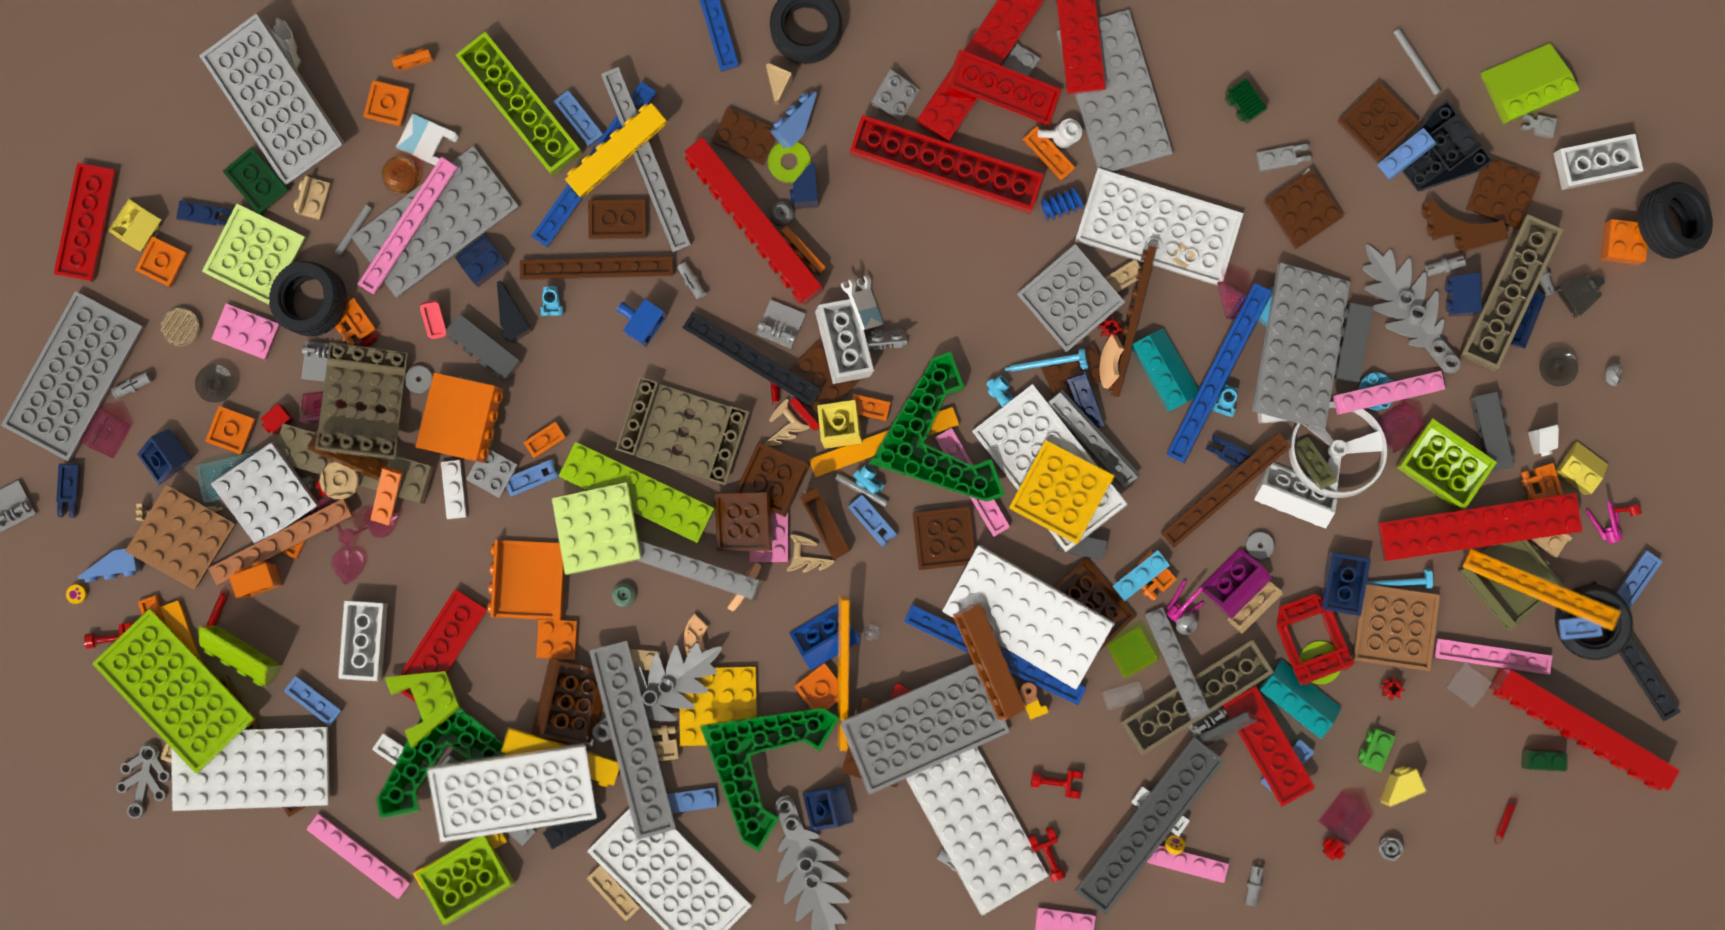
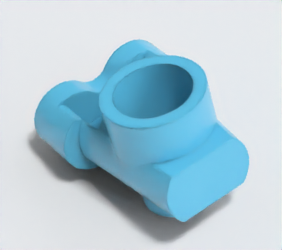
M558 286L543 287V307H540V315H563V306H560ZM549 292L555 294L554 299L548 297Z
M1000 375L997 378H992L986 383L989 387L987 389L988 393L993 398L996 397L1002 407L1014 399L1007 391L1010 384L1003 376Z
M1225 384L1212 411L1234 417L1236 411L1234 405L1237 399L1238 388ZM1226 392L1232 393L1230 399L1225 398Z
M864 465L853 475L857 479L855 481L856 484L862 488L866 487L873 495L881 492L885 486L880 480L874 478L877 472L869 465Z

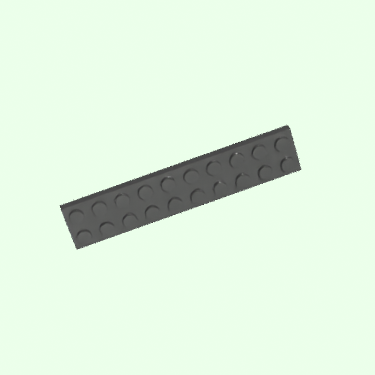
M1192 737L1075 888V892L1106 915L1225 761L1198 739Z

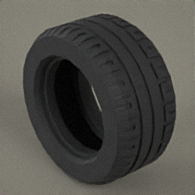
M778 0L770 16L772 41L776 49L788 60L790 59V61L799 64L820 62L831 55L837 48V45H839L842 36L840 10L833 0ZM805 7L817 10L827 21V29L823 37L815 43L807 45L795 42L785 31L786 20L790 14L797 9Z
M1672 182L1652 190L1644 196L1638 209V226L1643 240L1653 252L1664 258L1677 259L1699 251L1707 244L1712 234L1713 217L1711 209L1704 196L1689 184ZM1669 206L1678 216L1681 225V235L1672 224Z
M313 261L294 262L286 266L285 269H282L273 280L269 292L271 313L282 327L294 333L308 337L323 335L335 328L338 322L341 321V318H343L347 305L345 284H343L344 282L338 274ZM314 279L318 280L324 292L322 306L312 316L299 318L293 308L294 293L304 282Z
M1596 584L1579 586L1571 590L1621 612L1612 634L1598 642H1587L1580 638L1563 640L1560 638L1558 620L1572 619L1574 614L1557 607L1555 627L1562 644L1568 651L1583 659L1586 658V660H1604L1605 658L1613 657L1614 654H1618L1628 644L1627 642L1630 640L1631 633L1633 632V617L1625 600L1613 589Z

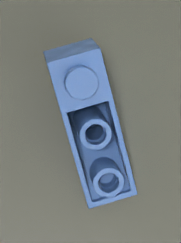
M816 92L803 93L798 98L799 102L796 105L790 106L786 110L787 114L773 123L774 127L770 132L783 148L792 147L805 134L817 95Z
M126 549L113 550L80 574L78 579H85V583L97 581L98 577H104V580L115 579L117 574H123L124 577L136 575L135 572L142 571L140 559L127 553Z

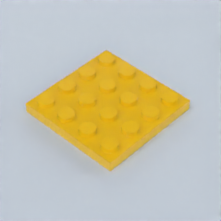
M1045 440L1009 509L1078 545L1115 476Z
M756 667L715 668L717 670L716 674L694 678L709 690L708 693L689 694L679 692L695 705L693 709L679 708L680 746L707 745L700 725L757 717Z

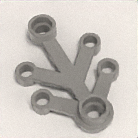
M154 744L143 745L139 751V756L120 766V771L123 774H130L134 767L143 762L141 771L116 785L117 792L125 793L129 790V787L138 782L134 803L130 804L127 808L128 816L133 819L140 818L145 812L142 803L147 784L152 790L156 801L165 800L167 797V792L159 787L150 773L152 765L158 773L159 781L167 782L171 779L170 771L165 770L158 760L159 749ZM148 750H152L153 755L151 757L147 755ZM125 765L130 767L128 772L124 770ZM163 773L167 774L166 780L162 778ZM121 784L125 785L124 791L120 789ZM159 791L163 793L161 799L157 795ZM135 807H139V814L135 813Z

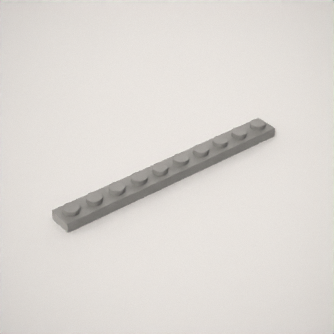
M617 67L602 73L601 76L623 128L626 126L624 123L632 116L635 118L638 112L621 70ZM647 141L633 155L673 252L691 246V243L651 144Z

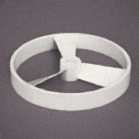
M1330 402L1329 408H1335V403ZM1364 409L1352 412L1365 419L1375 432L1346 443L1342 440L1334 441L1325 429L1304 425L1329 445L1328 454L1330 458L1327 464L1337 476V481L1339 479L1341 458L1345 454L1381 451L1380 465L1374 478L1364 487L1350 492H1337L1338 482L1320 490L1315 483L1307 478L1301 470L1295 455V436L1300 424L1297 423L1289 440V445L1291 446L1289 449L1290 462L1298 478L1312 491L1331 498L1351 497L1366 490L1381 475L1387 459L1386 438L1378 422Z

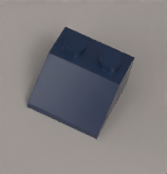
M815 162L808 165L793 183V189H790L791 204H795L796 209L818 207Z
M485 234L455 256L461 268L477 287L508 265Z
M1480 273L1451 276L1445 282V292L1448 293L1446 311L1449 312V317L1473 316L1482 311Z
M170 429L151 436L137 454L158 485L181 471L191 460L188 452L181 446L176 435Z
M845 784L802 793L811 831L836 828L854 822Z

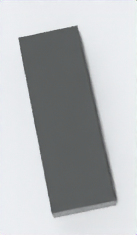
M1245 712L1199 735L1197 738L1201 743L1209 746L1257 722L1255 715Z

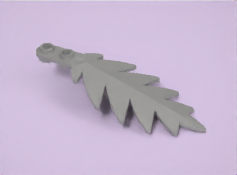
M1367 244L1365 248L1371 264L1363 266L1362 269L1381 283L1365 286V291L1390 301L1373 305V310L1392 318L1401 319L1400 321L1387 323L1385 328L1403 336L1416 338L1410 340L1408 344L1414 347H1424L1443 371L1450 374L1456 373L1461 365L1460 360L1440 337L1444 327V320L1441 319L1435 326L1439 306V292L1435 291L1424 307H1422L1426 293V272L1422 273L1410 289L1412 278L1411 259L1408 258L1396 273L1392 249H1389L1382 256L1377 250ZM1440 348L1442 352H1436L1435 349ZM1450 362V363H1452L1454 366H1453V367H1449V366L1447 365V363Z
M696 643L690 650L685 663H683L679 648L675 645L668 660L666 675L659 654L655 653L650 667L648 687L642 669L638 666L635 673L647 719L676 721V717L661 705L680 709L695 708L694 704L678 692L689 694L708 693L709 690L694 678L706 677L717 673V670L710 663L718 656L722 647H715L702 653L699 644ZM606 718L593 728V736L599 742H605L611 738ZM600 729L606 730V734L604 736L599 735Z
M782 796L775 803V809L785 833L778 846V852L780 853L785 849L786 851L778 869L777 882L783 880L794 870L785 892L784 904H787L803 891L796 910V922L812 911L811 930H836L835 924H845L846 920L830 903H849L850 901L837 888L826 882H847V878L834 868L820 861H838L839 857L825 846L810 840L818 839L819 834L803 828L794 801L788 796ZM782 803H788L786 808L781 807ZM794 820L795 822L793 825H789L788 821Z

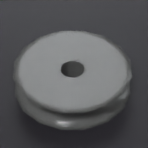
M412 366L405 374V385L413 393H426L430 390L433 373L425 366ZM418 377H421L420 382L417 381Z
M1263 531L1252 533L1245 542L1247 554L1256 560L1269 558L1275 548L1273 538ZM1258 543L1262 544V548H1258Z

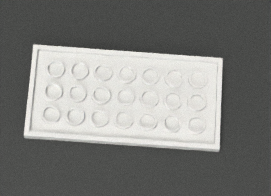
M1098 168L1075 241L1133 260L1136 259L1140 262H1143L1140 260L1143 249L1146 250L1148 246L1156 247L1152 266L1216 286H1222L1244 213ZM1180 243H1182L1183 245H1185V246H1186L1187 248H1189V249L1183 250V249L1181 248V250H1180V248H1179ZM1177 249V250H1178L1177 254H1176L1175 256H1171V255L1174 253V251ZM1188 251H1192L1195 253V256L1191 262L1187 261V259L1190 257V254L1187 253ZM1170 258H1177L1182 263L1189 265L1184 269Z
M1033 384L972 431L1017 490H1019L1045 440L1097 466ZM1110 484L1080 541L1127 506V503L1112 484ZM1050 531L1065 552H1068L1077 545Z
M981 545L975 550L942 610L953 617L952 614L971 604L980 603L986 612V618L993 628L994 637L999 645L1074 689H1077L1114 624L1111 620Z
M328 727L243 730L199 774H195L171 748L172 811L330 805Z
M585 744L428 767L441 842L597 818Z
M977 747L906 778L981 915L986 914L1048 877Z
M629 809L587 851L665 930H728L752 906L677 829L637 840Z

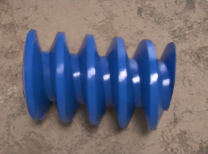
M1070 188V194L1066 190L1063 191L1062 196L1056 193L1055 199L1053 196H1049L1048 202L1045 198L1041 199L1042 211L1047 222L1048 216L1055 220L1056 213L1061 218L1062 211L1069 215L1070 208L1074 212H1077V206L1082 210L1084 209L1080 194L1074 188Z

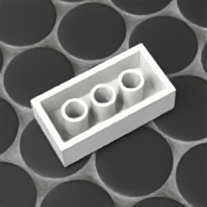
M1635 134L1563 148L1553 153L1562 190L1634 176L1644 171Z
M851 300L818 305L815 313L833 384L870 377L874 369L864 330H861Z
M344 601L338 679L382 680L388 603Z

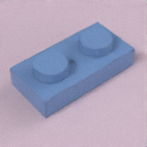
M1584 618L1558 620L1560 638L1562 640L1602 636L1601 626Z

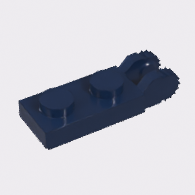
M179 200L176 219L211 226H225L227 220H218V213L231 215L232 210Z
M1213 435L1211 439L1224 446L1222 451L1220 452L1209 445L1206 447L1207 451L1235 468L1252 455L1230 441H1225L1216 435Z
M59 463L56 495L58 517H64L65 502H69L70 518H76L80 479L79 464Z

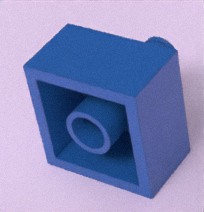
M646 299L643 300L637 311L624 301L616 310L630 320L623 330L625 334L645 348L667 317L664 311Z

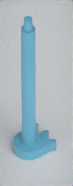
M1085 348L1079 349V354L1010 365V367H1005V371L1011 370L1013 372L1079 361L1082 370L1088 369Z
M1423 569L1424 578L1367 581V584L1382 587L1425 584V588L1428 589L1433 587V571L1431 569Z

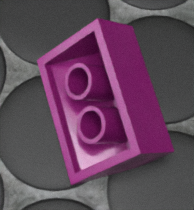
M1239 548L1201 587L1203 588L1202 592L1223 613L1232 619L1272 578L1260 563Z

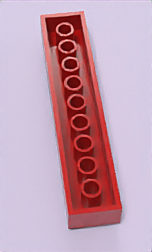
M998 0L964 51L1002 66L1046 0ZM952 69L917 119L918 126L947 143L951 142L979 100L946 87Z
M865 115L861 116L850 149L851 156L1028 214L1032 212L1044 174Z
M703 137L684 151L686 155L684 159L692 171L697 170L696 174L704 186L706 184L709 185V192L714 199L721 200V207L726 214L729 215L731 213L733 215V222L738 229L741 230L743 228L745 230V237L750 244L755 243L757 245V252L762 259L767 258L769 260L768 266L775 274L779 273L781 275L780 281L787 289L790 287L793 290L791 293L794 299L799 304L802 302L806 305L822 293L823 290L820 283Z
M1576 493L1377 523L1384 561L1583 532Z
M1500 668L1489 686V689L1494 691L1493 695L1497 698L1509 700V705L1518 710H1526V715L1535 720H1543L1544 726L1552 730L1561 731L1559 733L1561 736L1577 741L1576 744L1585 750L1594 751L1593 755L1611 761L1610 765L1628 771L1626 773L1628 776L1644 781L1643 784L1650 789L1669 791L1680 772L1679 769L1511 669Z

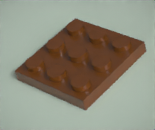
M1379 81L1338 123L1378 162L1419 121Z
M1492 158L1493 161L1480 170L1465 210L1494 221L1504 220L1505 225L1518 230L1527 214L1541 176Z
M1313 169L1264 201L1295 249L1344 217Z
M820 340L789 369V371L822 390L812 407L797 399L817 421H819L817 405L839 402L859 382L857 379L833 384L824 346Z
M758 442L735 493L770 492L771 511L786 517L809 464Z
M770 492L714 494L717 551L772 550Z
M970 507L913 513L919 570L968 565L975 552Z

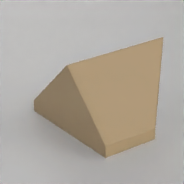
M769 63L766 64L774 102L775 105H778L793 82L792 73Z

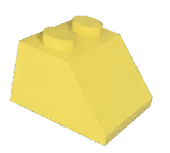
M128 199L108 231L141 252L147 246L152 233L158 229L161 219Z
M855 400L817 405L821 442L825 449L862 443L861 426Z
M1576 442L1556 468V473L1582 494L1589 495L1594 492L1603 480L1608 464L1579 442Z
M1405 765L1395 768V772L1391 773L1388 777L1380 801L1387 806H1393L1426 792L1417 769L1405 767Z

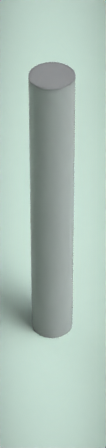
M367 205L364 206L335 250L336 254L339 256L343 254L352 240L351 236L357 233L372 208Z
M840 473L835 478L836 481L884 507L889 501L878 494L873 495L867 488L858 486L856 482Z

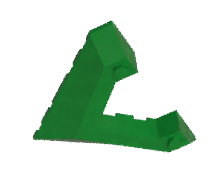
M951 351L932 358L929 366L921 376L869 464L985 502L1005 496L992 459L973 466L925 444L946 397L964 391V385Z
M460 707L442 724L437 725L428 736L423 737L415 747L412 748L407 740L394 768H392L381 792H379L376 798L379 819L401 817L421 812L417 793L429 777L428 767L436 766L448 747L469 761L504 756L505 753L501 751L503 742ZM421 716L419 718L417 725L423 722Z
M824 708L700 725L742 843L759 852L779 820L777 814L761 804L750 755L800 742H805L820 751L840 718Z

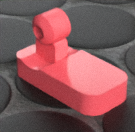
M434 299L422 302L420 304V311L428 337L431 339L444 337L447 328L439 301Z

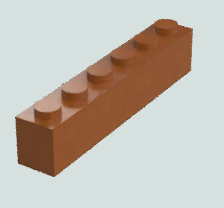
M980 603L971 604L952 614L998 720L1010 719L1024 711L1026 708L1023 697L1017 690L1016 681L1011 676L1008 669L1009 665L1001 653V647L994 637L993 628L988 623L984 608Z

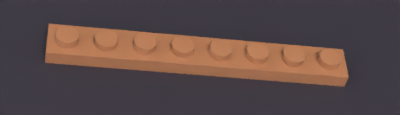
M346 499L339 500L208 569L216 585H220L230 580L229 576L234 574V570L243 567L245 569L253 568L252 564L260 561L265 562L354 515Z

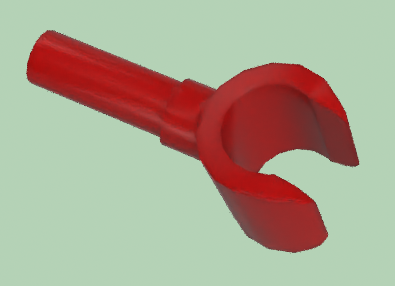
M1638 504L1613 508V512L1629 511L1631 517L1642 514Z

